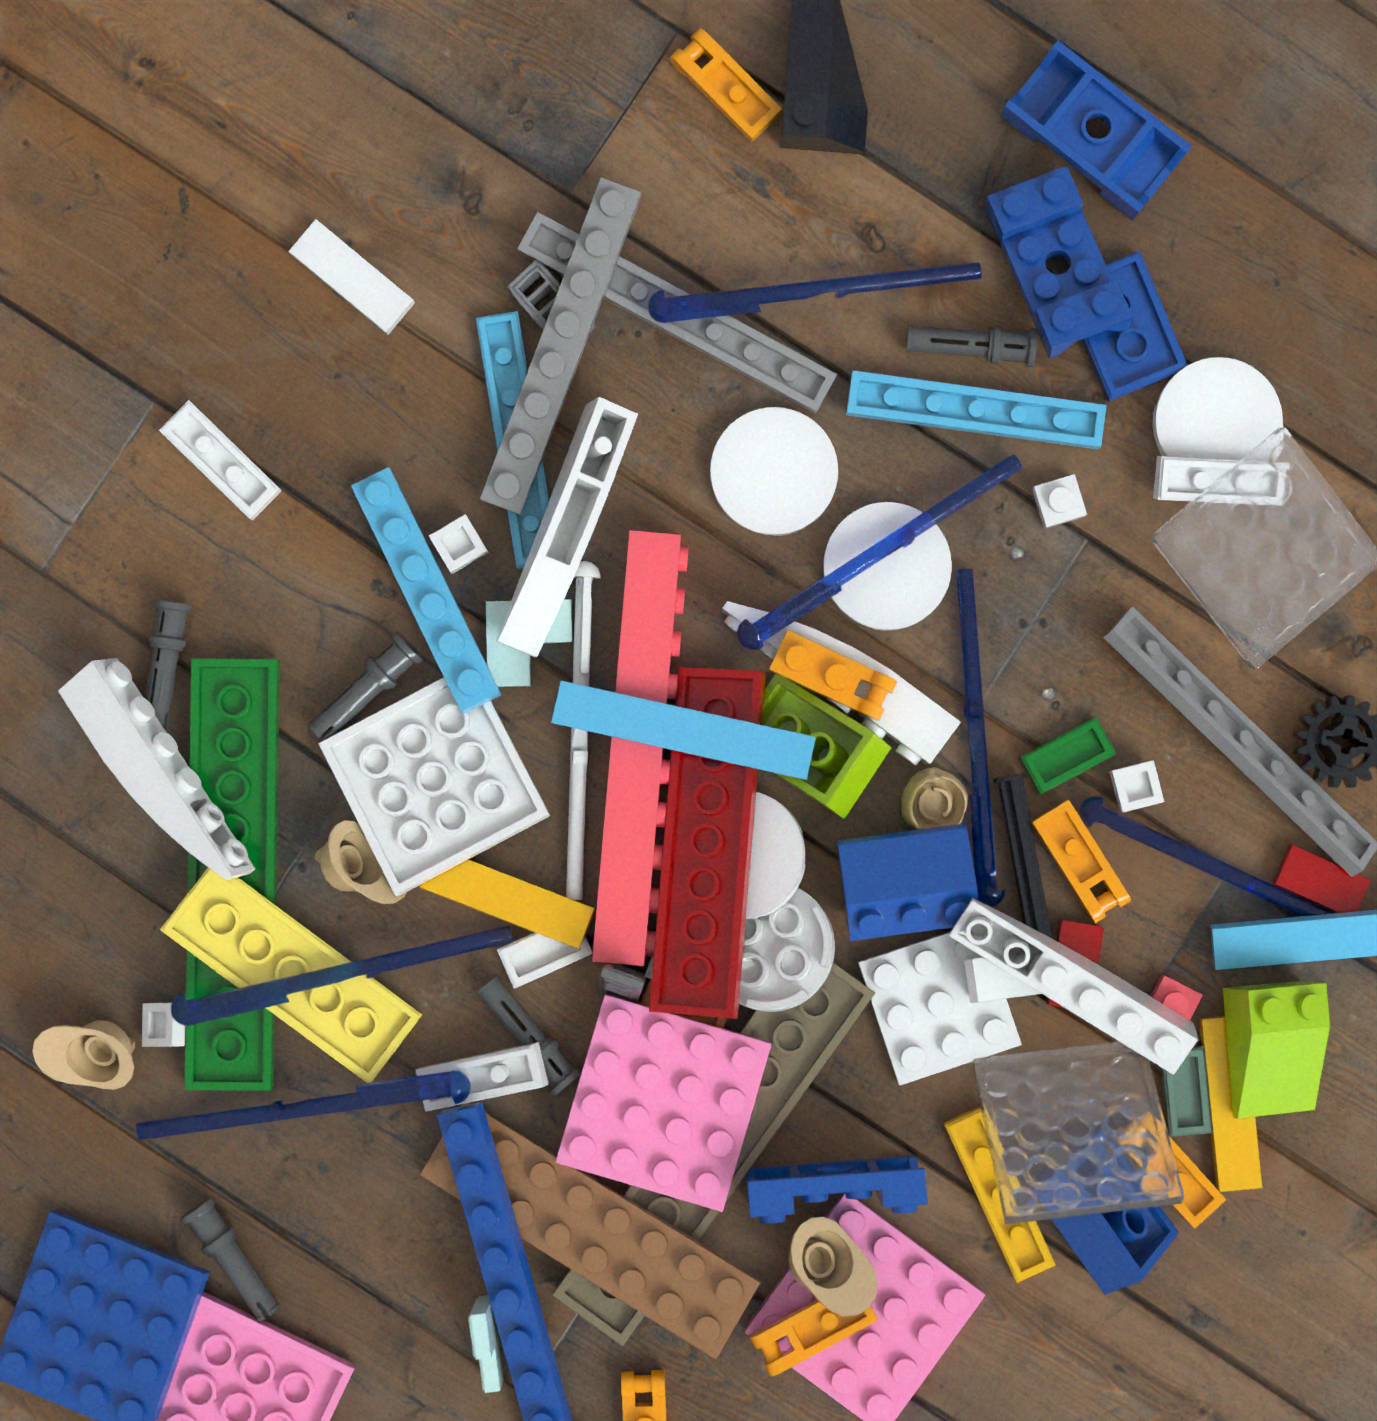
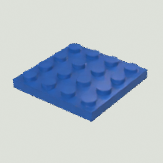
M59 1210L50 1211L0 1348V1380L97 1421H158L210 1271Z

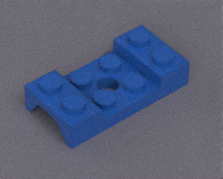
M1059 40L1053 45L1042 63L1019 92L1007 102L1000 115L1031 141L1034 142L1036 138L1102 189L1099 195L1132 221L1192 147ZM1093 118L1103 120L1108 127V135L1101 139L1091 137L1086 131V122Z
M1067 166L988 195L985 207L1049 359L1058 356L1075 342L1103 331L1122 332L1127 330L1133 318L1117 279L1112 280L1082 212L1083 201ZM1051 257H1062L1068 262L1069 270L1063 274H1053L1048 271L1045 262Z
M917 1156L751 1167L746 1173L750 1217H759L760 1223L783 1222L786 1220L785 1215L795 1214L793 1196H801L803 1202L828 1200V1194L845 1193L847 1199H864L872 1197V1191L876 1190L883 1208L891 1207V1213H913L917 1211V1205H928L925 1168L918 1167Z

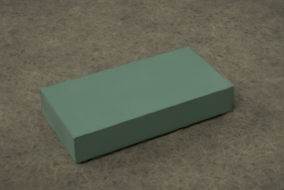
M1194 1046L1174 1075L1161 1067L1166 1132L1170 1137L1213 1133L1205 1049L1203 1046Z

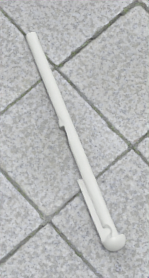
M581 561L574 576L576 578L573 683L589 687L592 615L591 584L593 579H600L601 575L599 569L593 563ZM571 728L566 897L572 900H583L588 731Z

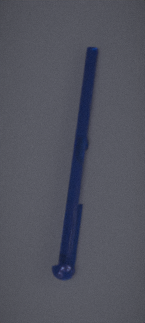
M977 262L666 298L664 291L659 290L650 297L648 311L650 316L659 323L761 312L759 304L803 300L827 292H835V298H842L847 294L979 280L982 276L980 263Z
M1011 455L753 624L744 619L737 629L739 642L750 650L762 648L765 640L842 591V585L902 546L905 548L912 544L916 537L1021 470L1022 464L1017 456Z
M973 569L956 570L966 698L964 717L967 718L973 789V795H969L975 877L978 901L994 907L1004 899L1005 890H997Z
M1089 797L1080 806L1079 816L1088 828L1094 822L1102 823L1116 832L1299 916L1334 914V912L1123 815L1106 809L1102 806L1103 797Z
M508 925L187 1000L184 992L173 1000L171 1014L173 1019L180 1025L192 1026L206 1021L289 1002L288 994L339 983L356 976L365 975L366 979H369L382 972L513 942L512 933Z
M452 1070L449 1072L357 1084L355 1087L357 1092L312 1098L291 1104H283V1100H278L270 1105L137 1123L136 1134L139 1140L445 1097H452L454 1103L459 1104L468 1098L471 1091V1083L463 1072Z

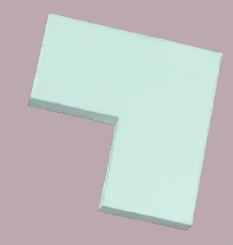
M571 599L563 600L544 644L573 643ZM486 601L487 666L497 686H531V655L496 642L511 601Z
M488 1295L478 1296L469 1315L473 1357L476 1360L479 1359L482 1389L485 1390V1393L497 1392L501 1390L504 1381L498 1329Z

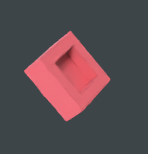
M1161 974L1150 996L1190 1021L1203 995Z

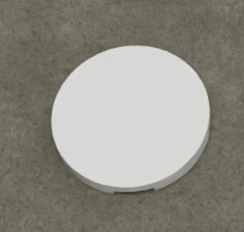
M1207 358L1186 366L1167 382L1154 407L1153 433L1156 445L1162 456L1269 462L1281 439L1283 414L1274 388L1258 370L1244 362L1231 358Z
M761 408L736 419L720 436L711 459V485L721 509L740 527L742 526L747 530L764 535H788L812 524L828 507L838 481L837 456L827 434L808 416L787 408Z
M895 502L870 504L848 515L831 535L823 559L825 585L837 608L853 621L865 627L881 631L907 628L927 617L936 609L945 596L952 572L949 546L939 527L931 518L918 509Z
M756 792L746 920L769 915L781 908L797 890L806 867L804 839L796 818L777 800L759 792Z
M797 888L793 896L773 913L746 920L739 1004L764 1012L787 1010L811 998L827 979L835 954L833 928L820 904L803 890Z

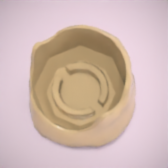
M935 767L923 769L907 782L903 790L901 816L911 830L961 824L969 799L967 788L956 776Z

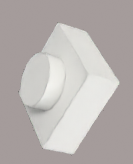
M1075 474L1032 488L1044 529L1087 515Z
M466 514L429 535L451 574L489 553Z
M1154 760L1109 771L1119 812H1127L1164 802Z
M143 1003L142 1047L185 1046V1003Z

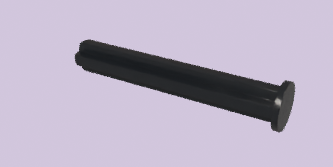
M1020 773L993 778V783H998L1023 924L1052 938L1023 778H1026L1027 774Z

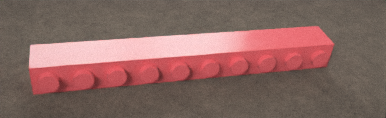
M629 530L615 693L667 704V699L676 700L678 674L670 673L671 656H680L682 631H673L675 614H683L685 589L677 588L678 571L687 572L689 546H681V535ZM611 737L592 962L644 966L645 956L654 957L656 931L648 930L649 913L657 914L660 888L651 887L653 870L661 871L663 845L655 844L656 827L665 828L667 802H659L660 784H669L671 759H662L663 748Z

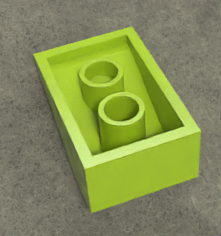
M778 674L774 675L765 689L762 725L816 737L807 780L777 773L774 774L845 819L892 747L873 731Z
M1290 981L1223 988L1233 1118L1239 1119L1315 1110L1330 1030L1327 983Z

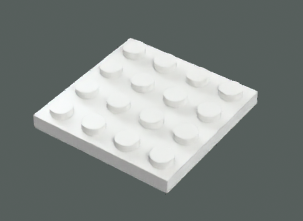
M444 677L318 743L395 896L408 892L551 816L492 701L462 714Z

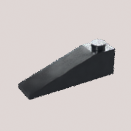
M792 0L780 148L864 155L868 109L840 0Z

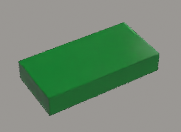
M1093 717L1020 756L1019 759L1038 794L1041 795L1116 755V752L1097 717Z

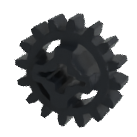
M1349 695L1343 697L1341 704L1336 696L1326 697V708L1319 702L1311 704L1310 708L1314 715H1300L1298 719L1305 725V728L1302 731L1293 732L1292 735L1302 740V746L1293 749V753L1304 754L1306 760L1299 767L1302 770L1314 768L1315 772L1312 779L1315 782H1321L1328 777L1327 782L1330 788H1338L1341 780H1343L1346 788L1356 787V776L1362 781L1372 780L1369 768L1377 769V714L1370 716L1367 714L1370 703L1367 701L1361 702L1354 707V696ZM1335 714V717H1332L1330 726L1324 730L1318 729L1324 719ZM1358 721L1363 726L1367 737H1365L1361 730L1358 728ZM1341 735L1342 739L1348 740V743L1356 744V746L1341 748V745L1335 744L1334 741L1327 740L1326 738ZM1315 746L1318 747L1324 755V762L1319 758ZM1364 754V757L1356 766L1347 770V767L1351 766V760L1354 757Z

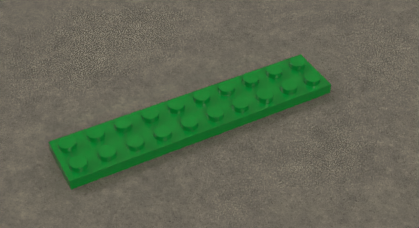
M191 658L189 768L199 776L202 788L211 802L222 811L225 823L236 840L244 845L248 852V858L255 867L253 872L239 878L277 906L280 660ZM189 852L187 894L208 868ZM187 950L184 1090H273L275 1015Z

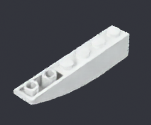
M601 397L585 405L496 642L533 657L538 656L592 536L637 419V413Z
M729 601L722 608V612L728 616L724 623L742 637H745L750 632L762 641L758 648L771 659H774L787 630L874 671L895 679L897 684L893 693H887L881 706L885 710L880 721L867 717L857 711L855 712L865 719L861 725L876 733L881 739L887 735L898 743L899 746L895 751L915 766L919 761H922L924 764H930L961 723L895 672L848 644L814 628L773 613ZM860 680L854 695L866 699L872 685ZM827 698V700L831 704H833L835 707H837L845 714H848L851 710L850 708Z
M118 658L91 661L58 690L104 763L129 795L166 833L191 855L225 880L244 876L255 870V867L248 858L246 848L240 841L236 840L225 823L222 811L211 802L201 786L199 776L189 768L178 751L176 741L171 735L166 733L155 716L153 706L147 699L143 698L132 681L129 669L120 663Z
M973 898L949 933V936L1173 1075L1198 1041L1193 1022L1079 953Z

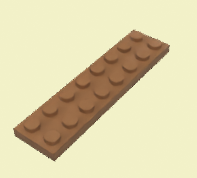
M470 1102V1103H465V1104H461V1106L470 1105V1104H474V1103H472V1102ZM485 1111L521 1239L716 1360L762 1280L588 1173L555 1163L557 1154ZM442 1136L420 1176L461 1201Z

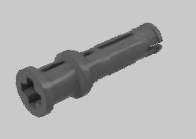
M908 325L906 352L986 357V361L990 362V364L997 365L999 361L1025 362L1027 367H1034L1038 332L1034 328H1030L1029 332L1002 331L1001 326L990 327L989 332ZM930 339L967 341V344L933 343ZM987 342V347L976 346L975 343ZM1004 345H1022L1023 349L1005 348Z
M154 599L153 606L157 608L154 632L148 636L149 646L153 647L145 699L153 706L155 716L164 730L168 731L179 651H183L187 645V640L183 636L186 616L188 612L192 611V605Z
M396 632L392 636L393 642L376 658L370 657L366 660L364 665L366 670L316 718L308 723L309 728L318 738L321 736V740L324 741L335 735L383 689H393L397 685L396 679L413 663L420 664L424 660L414 646L400 633Z
M496 976L476 993L484 1000L520 1046L531 1044L532 1042L529 1037H532L535 1042H539L548 1084L551 1087L549 1092L554 1097L580 1076L582 1070L580 1067L574 1068L559 1050L560 1043L558 1040H554L552 1037L548 1039L526 1013L525 1009L499 980L500 978ZM501 1002H503L507 1006V1008L512 1012V1014L516 1017L520 1024L525 1028V1032L518 1026V1024L514 1021L510 1014L505 1010V1008L501 1005ZM548 1059L559 1070L561 1076H559L558 1073L554 1070V1068L550 1065Z
M211 1196L188 1211L180 1220L183 1225H190L203 1244L201 1248L203 1254H207L208 1257L214 1256L256 1317V1320L261 1322L267 1318V1314L271 1316L281 1307V1304L276 1301L235 1241L238 1237L234 1226L228 1227L214 1207L216 1200Z

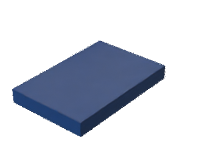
M1140 251L1106 264L1112 280L1117 279L1133 316L1129 329L1122 332L1106 330L1082 339L1107 402L1172 377L1188 366Z

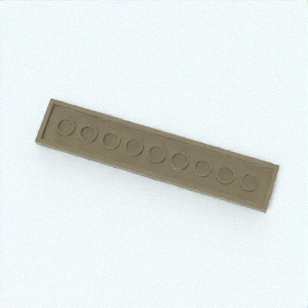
M834 962L827 979L811 998L796 1007L783 1011L764 1012L755 1010L739 1032L769 1041L772 1045L726 1201L875 995L874 991ZM629 1185L623 1196L697 1241L719 1213L717 1210L633 1185ZM571 1269L568 1270L553 1291L554 1297L621 1346L625 1344L645 1316Z

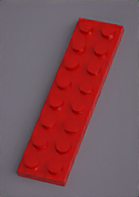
M679 667L676 706L762 725L766 673L756 670ZM674 750L671 752L649 1012L738 1019L758 769Z

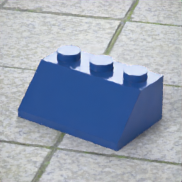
M966 823L837 840L843 909L850 941L952 928L972 898L978 901L977 883Z
M1104 1127L1051 1163L1029 1187L1105 1295L1142 1281L1179 1234Z

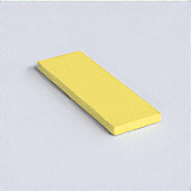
M209 867L160 929L369 1085L422 1016L419 1011L242 879L236 877L225 880Z

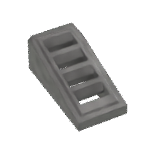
M537 259L518 275L506 289L511 298L543 331L560 284ZM539 278L543 284L526 298L523 292ZM552 292L555 297L538 311L534 306L548 293ZM593 324L591 332L596 328L595 324Z
M605 963L596 991L602 996H605L606 993L638 1002L646 979L645 973L620 964Z

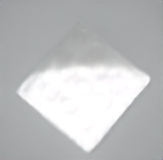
M1286 427L1276 429L1237 462L1236 465L1225 472L1149 537L1248 666L1256 670L1377 568V547Z
M1121 1042L973 1059L972 1068L1005 1224L1182 1204L1184 1193L1149 1059Z

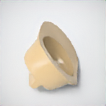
M346 820L334 825L329 834L328 841L322 848L317 850L314 856L315 860L320 863L325 880L339 891H357L381 904H394L403 899L406 893L395 896L360 825L354 821Z
M96 1020L83 1027L70 1025L52 1026L43 1030L34 1041L32 1052L35 1063L43 1073L56 1081L115 1090L124 1087L131 1080L134 1072V1062L131 1054L135 1049V1040L128 1037L121 1027L110 1021Z
M815 1217L800 1224L792 1237L789 1254V1266L794 1279L803 1287L808 1288L818 1301L832 1313L847 1317L859 1315L867 1310L876 1298L878 1286L875 1269L867 1256L834 1220L826 1217Z

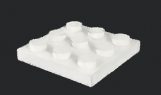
M950 931L857 961L865 985L875 992L870 1001L899 1086L1022 1045L1007 999L970 1003L964 960L981 958L982 956L949 936Z

